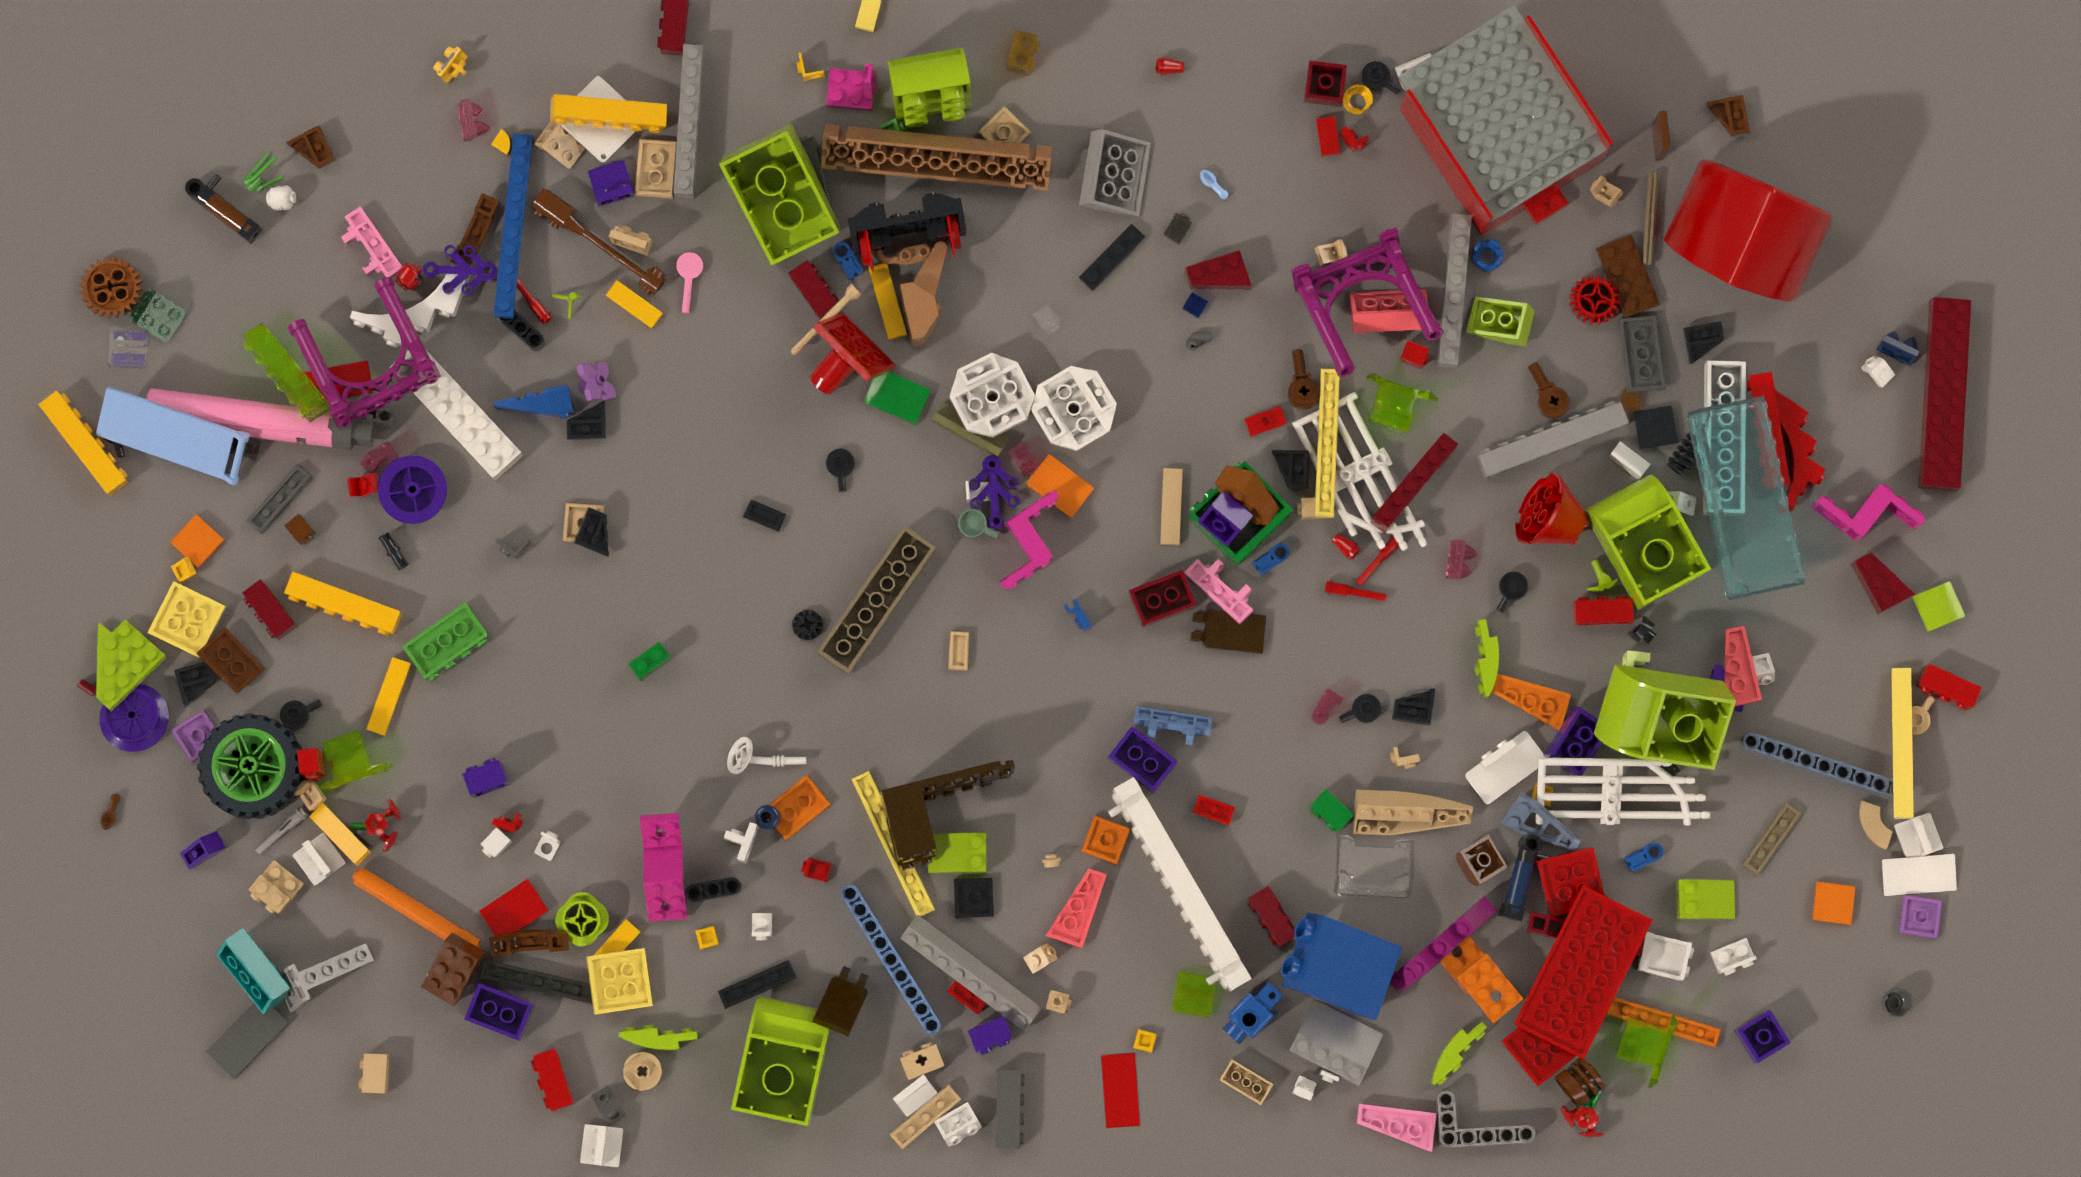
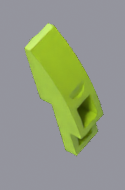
M1482 619L1477 621L1474 629L1476 637H1480L1481 644H1478L1480 656L1483 655V658L1476 661L1477 664L1474 665L1476 676L1480 677L1481 683H1478L1480 695L1483 694L1485 699L1490 696L1496 681L1499 666V645L1497 636L1489 637L1487 621Z
M1483 1022L1477 1024L1468 1034L1463 1029H1460L1449 1041L1435 1065L1431 1079L1433 1086L1437 1083L1440 1086L1448 1079L1446 1075L1451 1070L1456 1072L1462 1066L1460 1062L1463 1058L1459 1055V1052L1464 1054L1471 1047L1469 1043L1474 1039L1478 1041L1486 1034L1484 1030L1487 1027Z
M654 1025L642 1026V1030L627 1027L623 1028V1032H618L619 1037L631 1043L657 1050H680V1042L699 1040L698 1032H693V1028L681 1029L682 1033L674 1034V1030L663 1031L660 1036L659 1029L654 1028Z

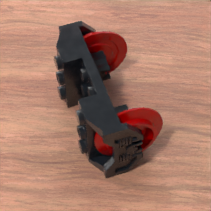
M936 192L926 193L922 197L923 212L921 213L920 210L909 212V215L893 214L890 218H886L884 204L874 202L868 204L869 207L863 208L854 217L847 218L854 256L862 254L863 265H869L872 272L875 271L871 249L874 252L891 248L890 237L927 231L929 241L946 239L949 235L953 258H955L956 249L962 248L960 236H967L961 198L955 199L943 194H936Z

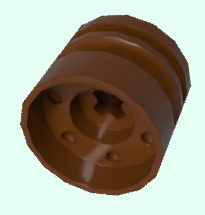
M1579 1057L1576 1061L1580 1068L1574 1063L1570 1064L1574 1072L1572 1075L1564 1069L1554 1078L1567 1097L1578 1108H1581L1590 1101L1587 1095L1588 1091L1597 1096L1598 1092L1594 1086L1600 1091H1603L1606 1087L1596 1069Z

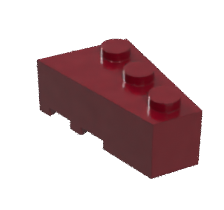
M1872 552L1851 563L1877 614L1916 595Z
M1269 886L1248 898L1249 903L1247 905L1252 913L1256 912L1260 919L1257 921L1263 930L1267 929L1269 932L1268 939L1273 946L1277 945L1279 948L1295 938V928L1291 923V919L1286 915Z

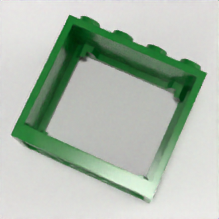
M1246 461L1242 464L1238 462L1234 467L1255 472L1279 507L1276 516L1268 525L1255 535L1239 552L1233 553L1198 523V520L1220 496L1218 487L1215 490L1212 488L1208 490L1203 496V501L1201 503L1197 501L1189 509L1190 514L1188 517L1235 567H1238L1293 512V509Z

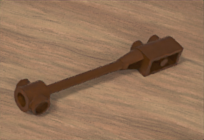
M542 188L532 204V207L535 209L533 211L535 215L540 218L546 216L550 219L548 224L557 230L561 227L580 236L582 235L641 277L639 284L642 285L640 289L648 295L651 293L656 294L661 289L666 280L664 278L666 274L653 266L652 269L649 268L645 272L589 232L574 217L577 212L575 208L547 188Z

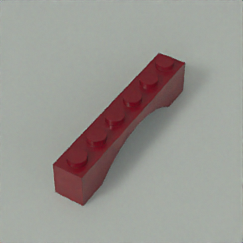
M1443 432L1373 515L1370 523L1386 534L1425 484L1455 452L1458 443Z
M1530 912L1525 932L1556 939L1565 920ZM1645 938L1635 957L1639 958L1642 956Z

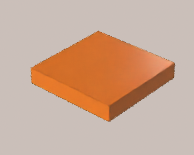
M196 514L170 543L185 557H189L190 561L197 568H200L225 540Z
M1094 815L1081 852L1117 865L1131 828Z
M1816 882L1812 920L1851 925L1855 886Z

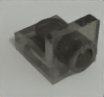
M1175 213L1163 235L1180 245L1191 227L1192 222L1189 221L1190 218L1183 213H1180V215Z
M235 437L233 438L230 454L233 455L236 453L239 441ZM249 438L245 444L242 457L256 460L260 442Z

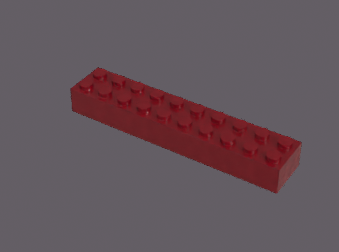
M1933 297L1929 301L1918 488L1957 491L1961 488L1972 300Z

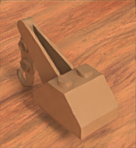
M937 242L934 247L921 244L903 248L889 257L884 256L882 250L877 251L878 259L885 264L894 263L907 266L924 262L913 283L900 284V296L912 348L925 345L938 325V318L941 317L939 301L935 302V297L947 254V245L944 242Z

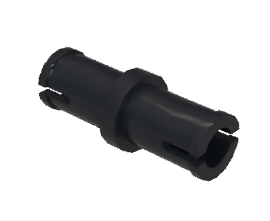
M389 532L378 538L387 551L386 555L391 557L398 571L409 565L400 552V546L395 544Z

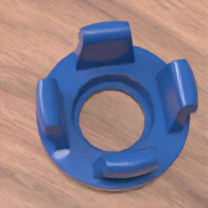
M1494 239L1478 242L1472 251V260L1475 266L1483 271L1497 269L1503 260V251L1500 243ZM1484 250L1492 251L1494 254L1493 261L1484 263L1480 258L1481 252Z

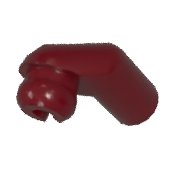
M84 679L78 683V688L91 696L96 695L97 683L90 684Z

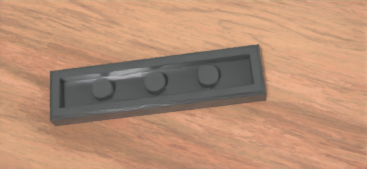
M297 464L247 519V522L262 534L310 481L312 476Z

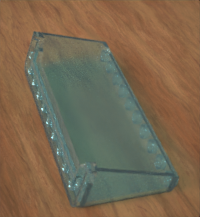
M1764 396L1705 407L1691 411L1687 415L1723 586L1729 600L1805 584V573L1800 563L1801 555L1796 545L1797 537L1793 531V519L1789 513L1788 497L1784 490V478L1780 472V460L1776 454V442L1772 436V423L1768 417V405Z

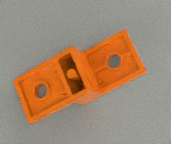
M1468 936L1458 945L1462 949L1460 957H1454L1450 952L1439 962L1465 994H1469L1489 1020L1495 1023L1521 1002L1523 998L1488 954H1484L1471 937ZM1492 991L1500 992V1001L1495 1002L1491 999Z

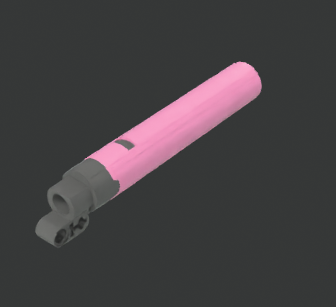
M151 388L146 395L147 400L236 431L247 432L250 435L249 437L347 450H352L354 445L373 447L376 428L390 429L395 424L393 411L386 406L369 412L367 417L352 420L345 427L340 426L337 428L328 410ZM385 415L390 416L388 420H381Z

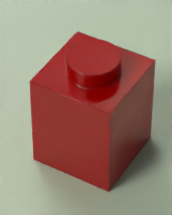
M1408 340L1399 361L1421 369L1422 365H1427L1430 355L1427 354L1429 348Z

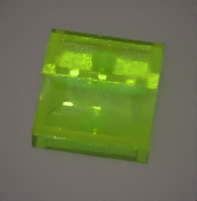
M1178 970L1172 1011L1210 1018L1216 982L1209 985L1206 978L1210 975Z

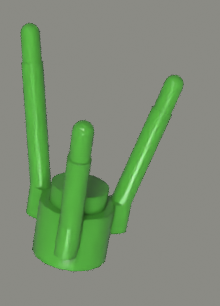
M267 152L253 170L245 176L246 178L243 180V183L251 192L255 190L260 192L263 188L283 179V176H280L262 185L260 184L263 181L259 176L277 160V156H274L257 172L270 156V153Z

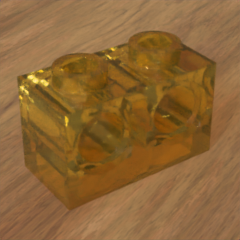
M1015 29L1006 70L1029 75V71L1034 69L1036 59H1033L1034 52L1038 53L1040 41H1037L1038 35ZM1028 40L1031 42V46L1025 48L1021 45V42ZM1019 58H1024L1027 63L1020 66L1016 61Z

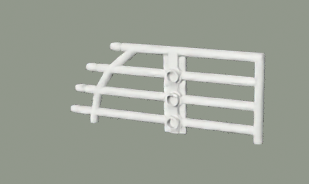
M1353 392L1339 399V408L1347 405L1371 454L1361 458L1338 414V431L1355 462L1344 467L1337 453L1335 507L1352 537L1357 535L1353 524L1370 531L1381 550L1385 548V543L1380 535L1383 532L1370 523L1372 518L1354 483L1364 479L1379 508L1383 505L1384 500L1371 475L1381 470L1392 493L1398 486L1388 469V466L1392 465L1390 457L1384 447L1378 450L1353 402L1358 399L1357 394ZM1319 410L1292 422L1302 444L1309 451V457L1316 470L1317 454L1302 426L1312 421L1318 431ZM1347 487L1363 519L1347 513L1337 494L1338 491ZM1407 506L1403 514L1409 524L1397 526L1394 523L1387 532L1388 534H1393L1402 551L1408 549L1401 534L1407 531H1413L1422 548L1427 546V541L1420 530L1425 524L1422 519L1416 521Z
M1539 758L1537 801L1543 807L1544 801H1601V811L1548 810L1556 818H1600V824L1606 825L1620 824V819H1683L1684 825H1691V819L1710 818V812L1689 810L1688 802L1705 801L1706 797L1704 794H1685L1679 784L1695 783V777L1672 776L1660 767L1661 765L1671 766V763L1639 758ZM1546 766H1603V776L1546 775ZM1623 766H1647L1659 776H1622ZM1545 783H1602V793H1545ZM1622 784H1670L1676 794L1621 793ZM1621 801H1680L1682 811L1620 810ZM1536 814V824H1543V819Z

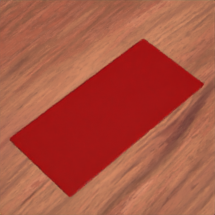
M368 360L328 368L334 376L346 382L361 383L371 380ZM312 372L298 373L303 406L326 402ZM335 384L342 397V394L346 388H343ZM366 389L367 394L373 393V391H369V389ZM352 390L348 397L363 395V393L359 390Z
M1135 1053L1101 1055L1106 1128L1140 1126Z

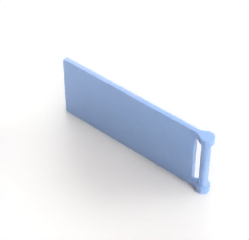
M110 386L107 387L96 435L223 479L232 485L238 484V472L245 444L250 436L247 432L221 426ZM235 437L239 441L231 473L227 474L225 471L233 438Z

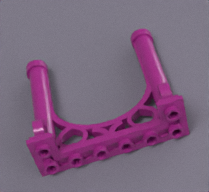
M1397 227L1387 229L1379 234V245L1370 246L1364 251L1353 253L1347 258L1332 262L1330 265L1316 268L1311 272L1310 265L1307 263L1305 265H1298L1291 270L1294 290L1300 293L1335 364V371L1339 377H1345L1353 373L1355 366L1331 320L1330 311L1336 297L1355 283L1366 280H1382L1394 284L1403 292L1427 341L1436 340L1444 333L1401 252ZM1379 262L1386 264V267L1381 272L1370 269L1372 265ZM1366 266V271H1367V272L1364 273V270H1357V269H1360V268ZM1391 267L1393 268L1397 277L1388 274L1390 272ZM1345 275L1341 279V283L1339 284V281L1336 278ZM1327 283L1335 285L1332 292L1320 291L1322 285ZM1319 297L1322 298V299H1327V302H1326V305H1325V309H1324V307H1323V305H1322V303H1321Z
M391 277L380 279L375 283L374 287L400 335L401 350L394 365L376 379L352 383L337 378L328 369L308 329L306 321L299 319L288 326L291 336H294L330 408L329 413L337 428L340 426L345 427L357 418H364L369 412L375 409H382L387 403L398 401L410 392H417L422 386L433 384L441 377L435 362H432L394 288L395 284ZM407 348L414 362L411 360H405ZM401 366H411L413 368L412 374L404 378L398 376V371ZM394 376L399 383L388 388L389 383L392 381L391 377ZM335 384L343 388H346L342 394V397ZM366 389L378 391L379 393L368 398ZM352 390H359L363 393L361 399L355 402H349L347 397Z

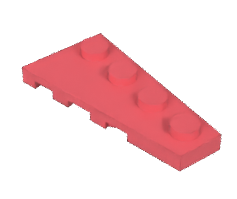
M1745 626L1725 630L1724 683L1736 700L1735 706L1762 701Z
M1092 869L1087 870L1046 934L1047 937L1080 948L1083 947L1107 874Z

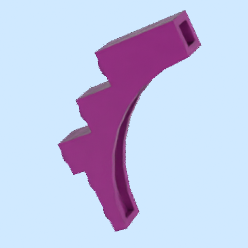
M1483 896L1431 943L1395 972L1390 980L1391 986L1400 995L1480 927L1497 910Z

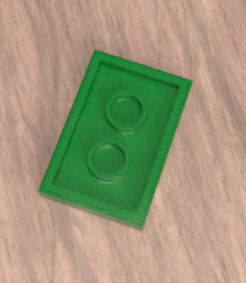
M888 372L873 379L863 403L916 425L931 389Z

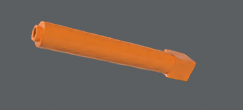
M364 867L361 870L357 869L353 874L354 885L441 939L445 940L451 933H454L477 947L481 944L482 940Z

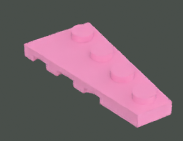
M1364 1104L1358 1105L1357 1124L1432 1152L1436 1113Z

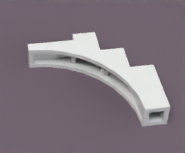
M446 274L436 290L425 300L406 309L417 332L430 331L437 311L440 316L446 318L456 316L463 297L461 287L463 284L468 283L471 275L459 284L452 294L447 295L442 290L443 284L451 282L458 274ZM450 285L445 287V291L447 292L451 291L452 286ZM352 311L350 319L354 322L353 325L360 328L370 327L372 332L381 335L384 332L383 338L387 341V345L394 348L401 346L400 335L389 314L373 315Z

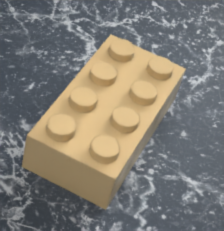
M1232 1059L1219 1079L1222 1083L1259 1105H1262L1274 1085Z

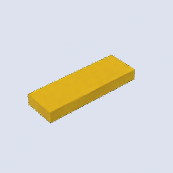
M616 280L606 294V297L651 329H653L663 315L661 311L618 280Z
M626 919L594 955L624 951L641 932Z

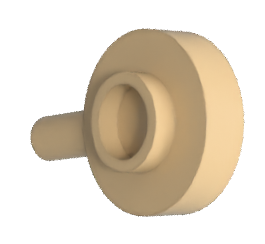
M1929 696L1921 707L1912 706V735H1920L1929 728L1931 720L1927 711L1935 702L1932 696Z

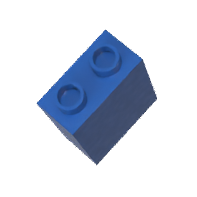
M1307 912L1306 917L1302 918L1296 925L1294 937L1297 943L1293 954L1288 955L1282 964L1281 975L1284 979L1281 986L1354 1015L1377 1020L1402 947L1329 917Z

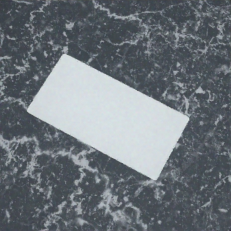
M1955 854L1882 860L1884 896L1957 890Z

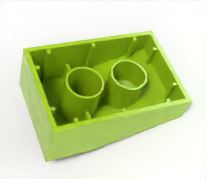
M791 123L722 157L719 165L771 266L840 232L841 227Z

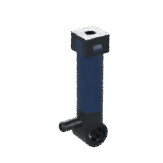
M1524 835L1519 839V851L1505 902L1500 907L1498 915L1500 917L1522 921L1525 912L1523 906L1536 860L1551 857L1538 853L1543 843L1537 835ZM1530 839L1533 841L1532 849H1529L1527 846V842Z

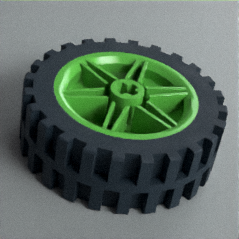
M260 714L232 716L233 719L223 720L218 728H213L210 731L212 734L208 739H204L202 742L204 747L198 753L200 757L199 764H197V770L200 773L198 779L204 788L203 792L221 810L244 819H262L264 816L277 814L276 811L280 809L284 810L288 806L287 803L291 799H295L296 795L294 794L303 776L299 772L297 750H302V747L297 742L294 734L276 720ZM252 744L258 745L255 751L251 749ZM235 750H238L240 752V756L238 758L233 757V752ZM268 756L273 758L271 763L266 762ZM249 761L254 763V766H251V770L245 767ZM232 769L236 770V774L233 777L229 775V771ZM264 775L269 776V780L267 782L262 781ZM245 782L251 783V787L249 789L244 788Z

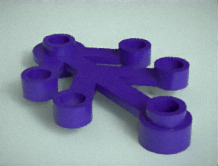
M447 245L444 252L459 266H437L434 262H427L423 266V273L428 278H434L437 274H458L451 282L443 284L442 290L447 295L452 294L454 289L469 275L477 276L470 283L462 285L461 290L465 295H471L473 290L484 280L491 281L497 276L496 266L491 262H484L476 254L474 247L470 245L464 248V255L471 258L478 267H470L456 252V248L453 245ZM449 248L454 249V252L452 254L447 253V250ZM472 249L473 253L468 255L466 254V250ZM428 266L434 267L432 272L427 271ZM486 268L491 269V272L489 274L484 273V270ZM448 285L452 286L449 292L445 291V287ZM466 286L471 287V290L469 292L464 291V288Z
M990 455L983 460V470L976 478L971 479L969 482V488L972 491H976L979 489L980 483L989 475L988 485L977 497L970 501V507L972 509H979L984 499L990 494L991 516L988 519V526L998 530L1004 523L1002 516L999 515L998 494L1012 508L1019 505L1020 499L1015 495L1012 496L997 482V475L1006 482L1007 487L1010 489L1017 487L1018 479L1013 476L1011 477L1001 468V461L998 457ZM989 462H994L995 467H989ZM1009 480H1015V486H1011ZM971 482H977L978 487L973 488ZM1012 498L1017 500L1016 505L1011 504L1010 500ZM974 500L979 502L978 507L973 506L972 502ZM994 518L999 519L998 525L993 523Z

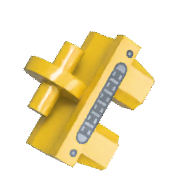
M448 47L444 52L445 57L448 58L446 62L438 61L433 67L438 76L447 84L453 77L456 78L459 73L462 75L466 74L463 67L466 65L465 60L468 56L459 47Z

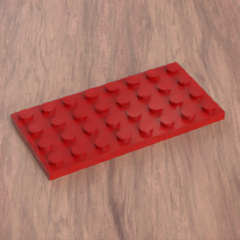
M1583 885L1514 1025L1585 1059L1653 920Z

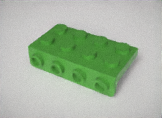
M465 602L402 647L426 681L429 679L433 681L440 676L442 670L445 668L449 670L456 665L455 661L461 657L465 659L472 654L471 650L475 647L481 648L487 644V639L490 636Z

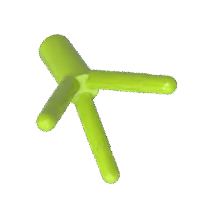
M571 292L569 296L553 294L552 297L568 301V319H571L573 302L575 299L581 298L582 295H576V293Z

